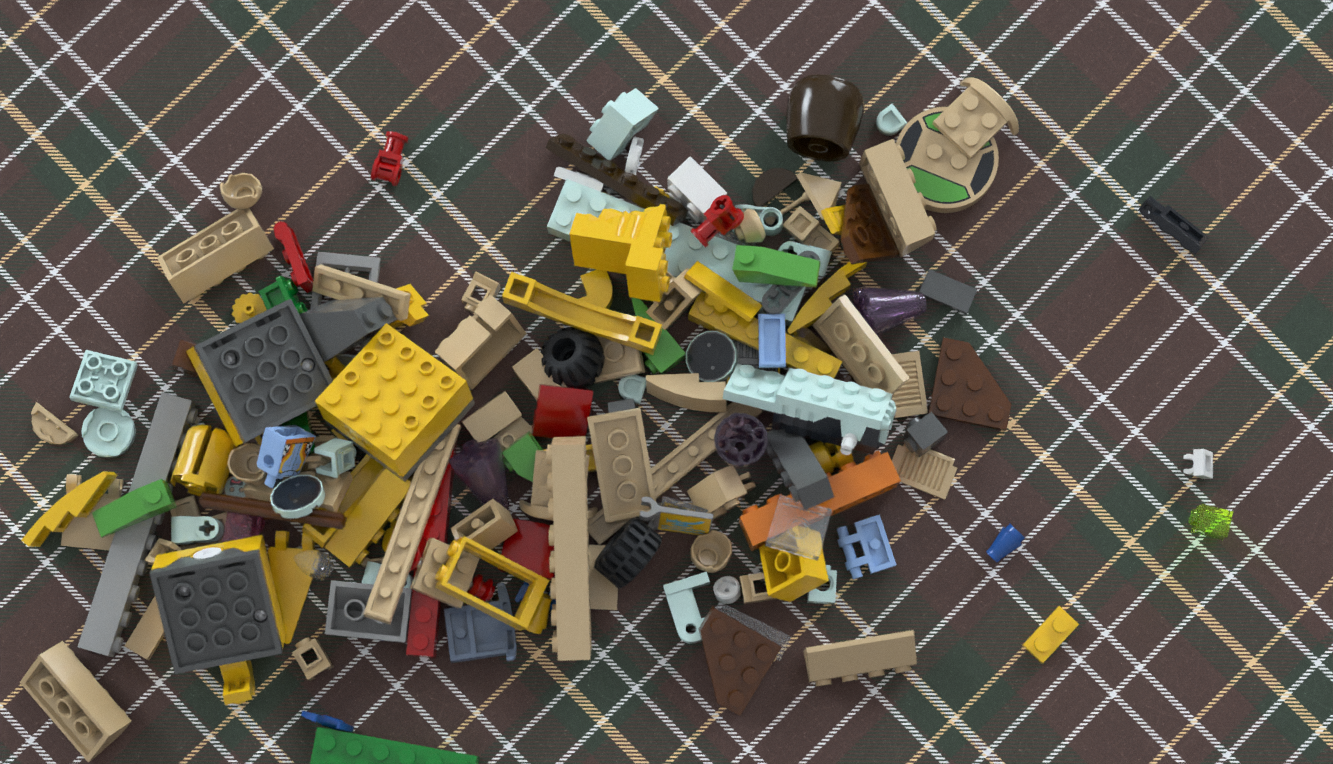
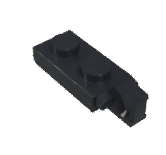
M1151 196L1145 200L1138 210L1146 219L1154 221L1164 233L1170 234L1179 241L1184 249L1194 254L1201 249L1208 239L1205 233L1169 205L1164 207Z

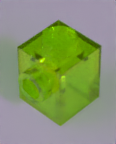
M1200 504L1196 507V510L1192 509L1189 525H1192L1191 532L1223 540L1228 537L1233 511Z

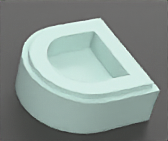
M893 104L882 110L876 120L877 129L886 136L897 134L907 124Z
M638 375L623 377L618 385L621 397L625 400L634 398V403L640 405L646 388V378Z

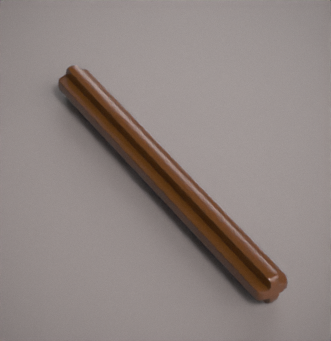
M210 492L201 493L199 504L203 508L343 529L347 522V517L344 513L312 508L313 512L307 516L284 518L281 517L280 513H276L273 510L271 502Z

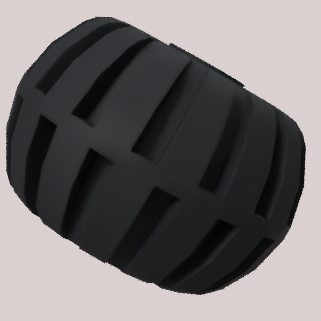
M574 327L562 328L557 330L556 334L552 333L548 337L549 340L544 342L541 350L543 355L541 359L542 366L545 365L544 371L548 378L552 375L554 383L562 386L563 381L566 387L585 389L588 384L592 385L596 381L595 377L600 376L604 366V351L599 339L594 334Z

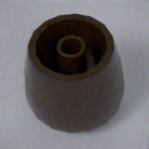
M809 75L796 82L790 90L786 110L788 148L802 157L817 161L829 162L845 159L852 149L864 113L863 96L859 89L853 83L832 75Z

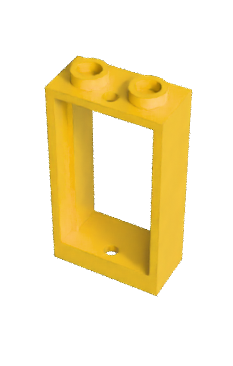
M465 536L457 539V541L453 540L446 553L449 555L446 564H442L435 575V579L438 580L435 588L519 631L527 629L549 580ZM463 550L529 583L515 617L448 583Z

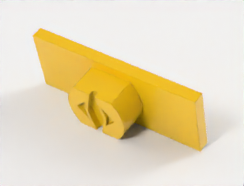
M696 261L684 276L685 279L706 292L704 301L710 306L714 305V308L719 312H726L728 309H731L750 322L762 307L759 302L699 261Z

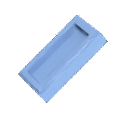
M758 314L759 368L786 367L785 314Z

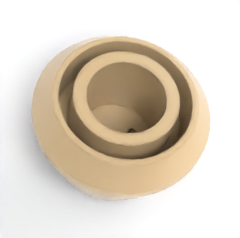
M748 208L743 212L744 219L742 223L734 228L735 234L739 241L744 239L745 243L763 242L766 234L757 212Z

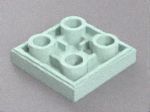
M86 350L70 394V400L122 413L138 366L137 362Z

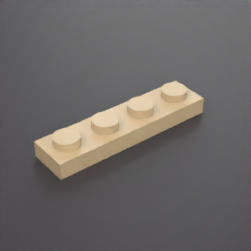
M324 265L315 267L313 292L337 300L384 297L391 306L397 320L403 321L407 319L410 293Z

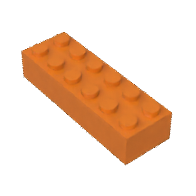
M876 451L873 455L869 454L865 456L863 463L856 465L855 461L848 463L840 468L841 470L838 474L833 476L831 472L826 473L834 498L807 510H804L800 501L794 502L791 494L785 497L782 494H778L769 498L763 507L758 508L756 504L744 509L742 516L739 518V524L751 551L758 549L796 526L806 528L896 488L901 480L888 452L881 454L880 451Z

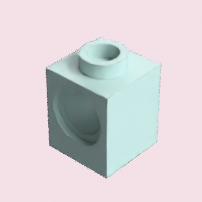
M826 565L829 589L826 591H819L817 588L811 590L807 595V603L835 604L837 570H831V566Z

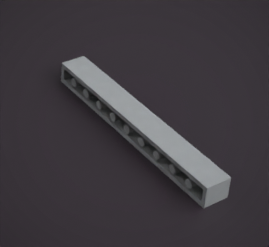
M161 392L128 493L159 479L168 482L170 490L173 492V485L170 483L186 433L189 430L190 424L195 423L198 415L197 405L193 401ZM165 512L115 532L78 644L79 648L113 658L115 653L120 652L123 644L121 634L123 628L128 627L132 612H129L132 601L135 602L139 596L140 586L137 585L140 576H144L148 568V562L145 561L149 550H152L156 544L157 536L154 534L157 525L162 524Z

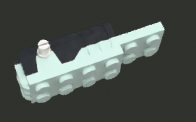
M737 364L723 393V399L774 412L772 429H783L787 433L792 434L795 432L799 436H810V439L841 446L840 451L844 455H850L852 449L873 455L876 449L884 446L889 431L892 428L897 409L895 402L892 400L893 394L887 393L882 389H872L860 386L855 382H844L827 375L821 376L809 373L803 369L789 368L787 375L784 376L775 371H765L754 368L751 365Z

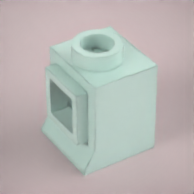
M334 438L314 448L316 454L331 457L332 461L324 466L317 467L316 473L338 478L341 473L355 467L354 457L356 456V449L352 441Z

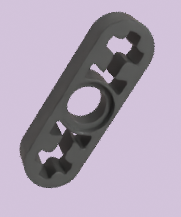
M804 251L798 255L820 261L819 256L813 251ZM773 284L762 297L761 305L763 311L766 314H781L804 286H798L794 290H787L784 285ZM779 287L780 291L784 294L778 301L780 307L774 306L770 309L768 308L769 301L767 299H775L779 294V291L775 289Z

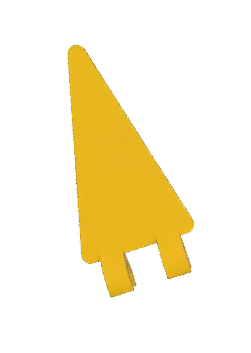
M276 531L275 547L268 549L271 572L286 632L285 644L291 643L321 556L319 550H314L315 541L304 532L302 533V549L288 548L290 532Z

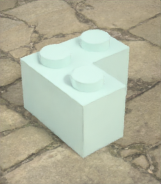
M636 88L627 94L623 92L615 102L611 100L604 106L601 111L604 115L591 126L590 131L592 133L587 142L607 160H612L624 151L636 133L649 124L659 108Z

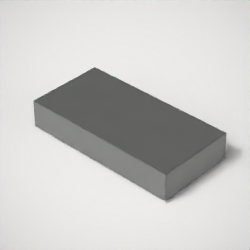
M929 269L918 295L967 315L977 289Z

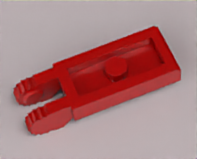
M284 221L275 223L273 232L276 239L285 247L282 250V254L287 264L292 266L293 272L290 275L295 286H300L306 293L312 291L313 278L297 237L294 234L295 232Z

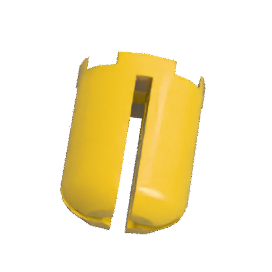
M204 424L192 426L186 433L170 483L175 486L176 482L188 489L187 493L201 497L203 492L222 494L229 474L228 458L230 452L237 448L228 432L217 427L214 431H211V426Z

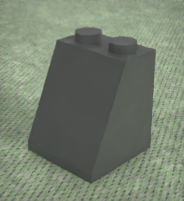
M384 297L330 300L300 314L314 345L325 362L355 348L378 333L386 323L390 325L397 320L391 306Z

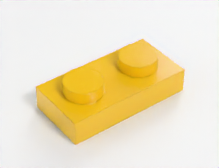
M1058 606L1022 646L1042 664L1079 624Z

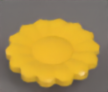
M242 294L240 298L235 300V304L232 306L234 310L232 315L235 317L236 323H242L267 309L259 294Z

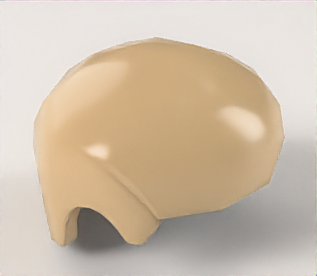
M240 173L229 175L225 184L220 183L222 197L231 208L239 210L248 209L256 204L262 195L261 183L252 174Z
M245 443L230 452L227 463L230 473L237 480L244 483H256L267 476V472L257 467L261 445Z
M711 530L707 534L699 535L690 548L691 561L699 570L708 573L720 571L725 568L731 558L732 543L726 534L717 530Z

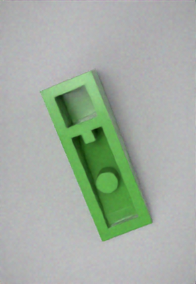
M736 245L732 270L739 282L817 287L820 261L765 247Z
M631 297L635 316L654 321L646 313L648 308L641 299ZM662 328L654 354L651 355L644 352L646 358L644 364L653 375L655 373L665 375L686 358V353L668 331Z
M528 431L503 450L502 454L504 457L502 461L510 471L515 470L518 475L533 482L536 450L543 449L531 432Z
M159 479L92 512L100 536L103 538L172 510L177 505L168 482Z

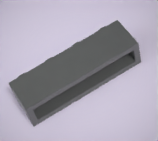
M773 429L764 433L767 444L764 445L765 451L769 459H772L777 473H780L786 488L789 487L794 502L800 501L804 510H807L834 498L828 477L803 436H799L795 432L792 434L787 433L783 429Z

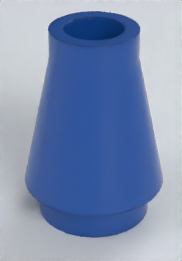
M1011 524L1006 528L1003 526L986 553L998 563L1002 558L1022 546L1021 542L1025 537Z

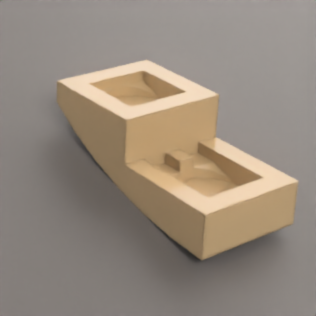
M801 206L783 224V227L801 244L832 251V253L840 245V241L820 226L819 221Z

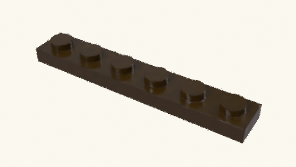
M561 133L548 140L546 149L642 208L657 207L660 204L666 205L667 216L671 217V226L685 220L689 210L682 207L677 200L667 198L657 188L646 185L638 180L636 175L618 168L616 163L597 155L592 148L579 144L572 136Z

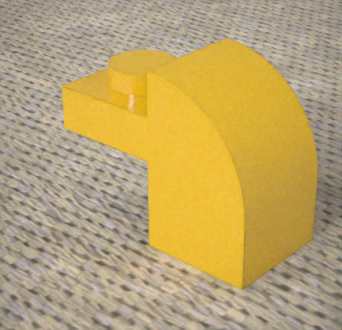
M596 269L581 275V282L587 296L579 298V300L609 309L613 301V289L607 271Z
M251 660L220 665L224 681L222 696L225 705L232 703L242 704L247 700H252V695H255V681Z

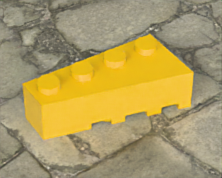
M385 468L347 517L345 527L336 531L325 548L348 567L356 562L360 565L369 554V551L366 549L372 542L376 544L386 532L383 528L388 522L393 523L399 516L400 508L405 501L414 473L404 482Z

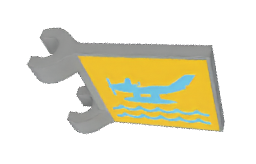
M642 497L641 505L649 506L651 510L648 512L640 511L639 519L647 521L649 523L648 526L653 530L693 535H704L710 532L713 514L661 507L654 499Z

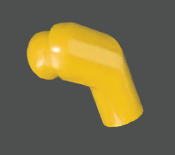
M337 357L326 362L324 361L329 368L328 372L333 381L345 369V366Z

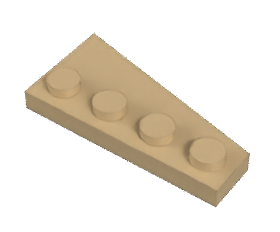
M313 471L300 472L298 474L315 476L322 482L325 498L319 507L333 512H337L353 480L350 471L341 473L338 478L318 474ZM265 477L256 483H246L243 490L247 498L271 502L270 496L273 488L264 484Z

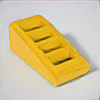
M845 205L821 210V214L831 234L842 235Z

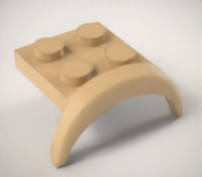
M973 77L965 78L960 82L961 86L968 88L932 123L969 160L1006 124H1008L1013 136L1019 132L1018 120L1008 103L988 84Z
M536 450L531 504L520 500L519 507L530 516L553 520L548 519L549 498H553V492L547 491L548 471H552V465H547L546 451ZM586 455L587 477H588V467H589V457H590V455ZM598 508L588 509V519L596 515Z

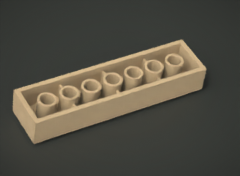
M586 436L553 437L552 444H548L546 449L547 465H552V471H548L547 491L553 492V498H549L548 519H553L554 524L550 525L549 546H554V551H551L550 573L555 572V578H552V583L550 584L551 599H556V604H552L551 624L552 626H557V630H553L552 652H558V661L590 660L592 636Z

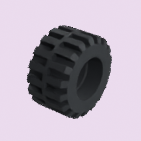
M638 516L632 518L604 547L595 561L594 568L620 589L629 584L648 564L659 549L662 537L644 521L639 519Z

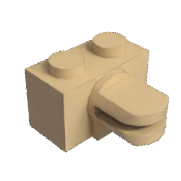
M689 268L676 278L667 270L666 276L670 277L668 292H663L661 302L653 301L654 303L646 311L655 322L662 324L664 330L675 322L703 291L684 278Z
M730 465L713 472L687 490V493L697 512L713 514V519L727 513L726 510L739 505V499L755 488L756 485L754 481L743 485V482L751 478L750 473L747 472L739 476L735 467Z

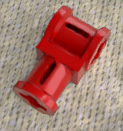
M387 131L384 151L379 150L378 156L374 161L371 180L376 181L380 179L392 182L393 186H397L400 181L404 161L401 153L404 143H407L409 138L397 132Z
M721 195L703 213L707 219L696 229L692 228L690 231L706 248L709 245L708 242L719 232L724 236L731 229L738 227L744 219V213L741 209L734 207L729 196Z

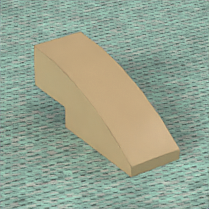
M699 373L646 375L647 393L660 400L691 410L727 413L726 400L723 399L726 381L699 382Z

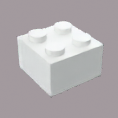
M691 157L684 161L667 178L670 199L677 200L689 210L687 215L696 224L698 222L702 223L707 219L703 213L710 208L712 202L717 197L727 195V192Z

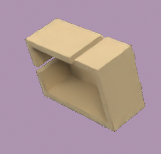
M491 294L477 305L474 311L475 314L462 320L457 329L448 338H445L435 351L449 369L467 381L471 390L527 334L513 314Z

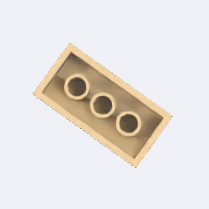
M894 139L864 150L859 166L867 184L870 185L897 245L900 253L899 256L903 257L931 241L935 236L937 228L932 216H927L924 209L926 202L922 193H917L914 183L916 181L910 168L907 169L903 162L905 155L900 145L896 146Z
M250 208L244 210L236 209L161 254L157 259L169 283L182 302L186 303L189 300L196 299L210 287L221 284L230 275L244 270L253 261L264 258L274 248Z
M914 630L805 648L804 657L809 683L815 682L817 687L832 684L831 679L842 677V682L858 680L859 674L868 673L869 678L884 676V670L895 669V673L911 671L910 666L917 664Z
M63 641L41 653L20 681L21 685L88 763L116 740L131 723L125 711L117 705L108 691L98 683L92 673L80 662L74 652Z

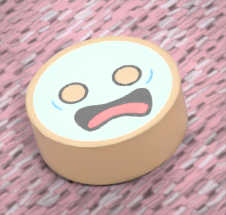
M231 476L226 480L223 489L224 494L247 498L243 490L246 483Z

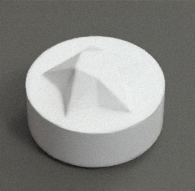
M724 576L714 584V594L719 602L730 604L739 599L741 587L736 578Z

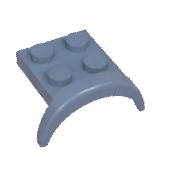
M503 582L498 583L499 601L487 603L513 616L506 586ZM470 605L462 606L458 609L455 607L444 609L451 663L506 655L507 662L516 659L517 643L515 628Z

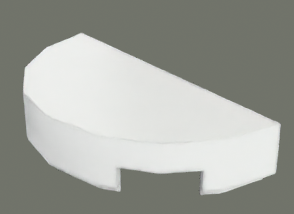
M633 137L625 172L636 175L644 143L643 138Z
M556 167L555 177L564 180L569 179L597 191H603L604 184L594 177L563 167Z

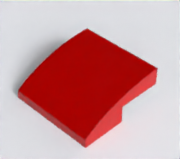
M539 384L532 435L548 438L586 436L588 427L587 417L590 416L593 390Z
M513 519L518 531L504 540L501 555L552 581V578H555V572L550 573L551 551H554V546H549L550 525Z

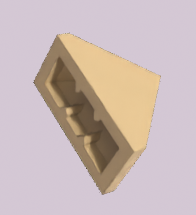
M798 173L796 176L819 216L824 220L821 210L836 207L842 182L806 173Z

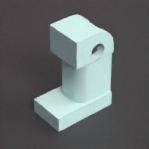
M707 572L663 585L678 636L683 642L688 644L702 641L699 627L705 617L701 618L692 589L710 584ZM687 626H694L696 631L693 634H688L686 632Z

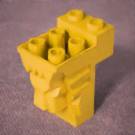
M660 204L657 207L646 208L644 212L635 210L630 213L627 211L620 212L611 208L603 209L598 218L592 214L576 213L569 233L574 266L626 274L629 297L661 302L663 292H668L670 277L666 276L668 261L664 253L666 248L671 247L672 233L669 232L671 217L667 216L666 205Z

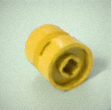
M822 441L808 445L825 474L828 472L833 473L835 467L840 469L842 466L854 461L852 453L850 455L841 453V446L823 443Z

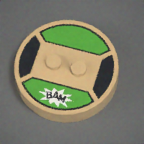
M947 107L932 108L912 118L902 129L896 142V146L900 145L905 155L903 162L906 168H910L914 174L916 181L914 186L917 193L921 192L925 199L926 207L924 209L937 213L958 212L977 203L990 188L997 172L999 160L998 148L994 137L969 160L932 124Z

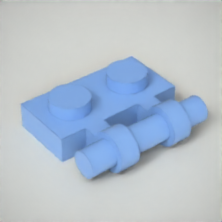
M880 515L855 522L854 526L857 533L849 535L846 526L836 529L839 536L837 542L839 548H843L847 560L845 566L847 570H850L853 580L863 577L860 566L866 564L870 574L896 566ZM860 541L864 556L857 558L852 544Z

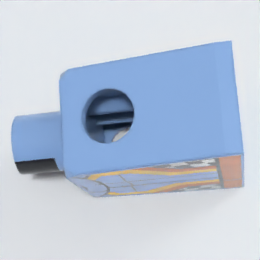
M297 425L266 427L257 459V467L268 473L264 484L274 489L282 482L284 477L298 475L316 436Z

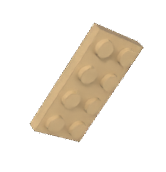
M846 295L839 297L813 324V327L837 358L843 361V366L858 385L872 389L878 388L887 393L894 394L910 379Z
M636 408L587 417L605 522L639 517L640 511H650L649 506L641 505L642 497H650L656 502L641 409Z

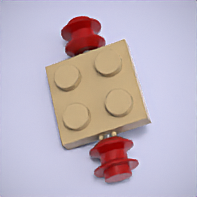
M429 538L422 557L420 549L418 548L410 571L416 567L417 571L410 589L457 609L461 608L462 601L435 588L438 581L435 579V575L442 564H446L449 555L446 553L450 545L437 539ZM462 551L448 583L474 597H479L484 602L486 600L489 601L495 591L493 580L488 579L486 582H483L481 574L472 578L480 558Z

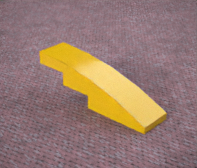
M849 262L834 273L805 303L786 333L794 336L800 328H808L813 325L832 305L831 301L850 289L851 284L848 278L864 269L867 262L851 264Z
M103 471L74 488L43 514L21 541L28 547H40L51 531L64 532L74 517L87 518L118 475L115 472Z

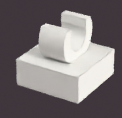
M1193 449V455L1186 454L1183 456L1185 460H1193V467L1191 469H1184V473L1201 479H1213V452L1205 449Z

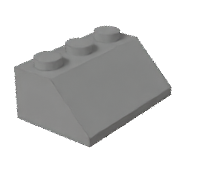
M331 580L325 634L407 643L412 589L403 588L391 624L364 617L363 613L373 589V584Z

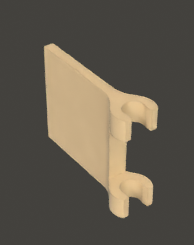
M67 474L66 494L81 484L82 475ZM115 479L108 488V494L104 493L87 518H73L65 531L62 532L61 546L110 550L115 533L102 538L92 512L121 497L124 484L123 479Z

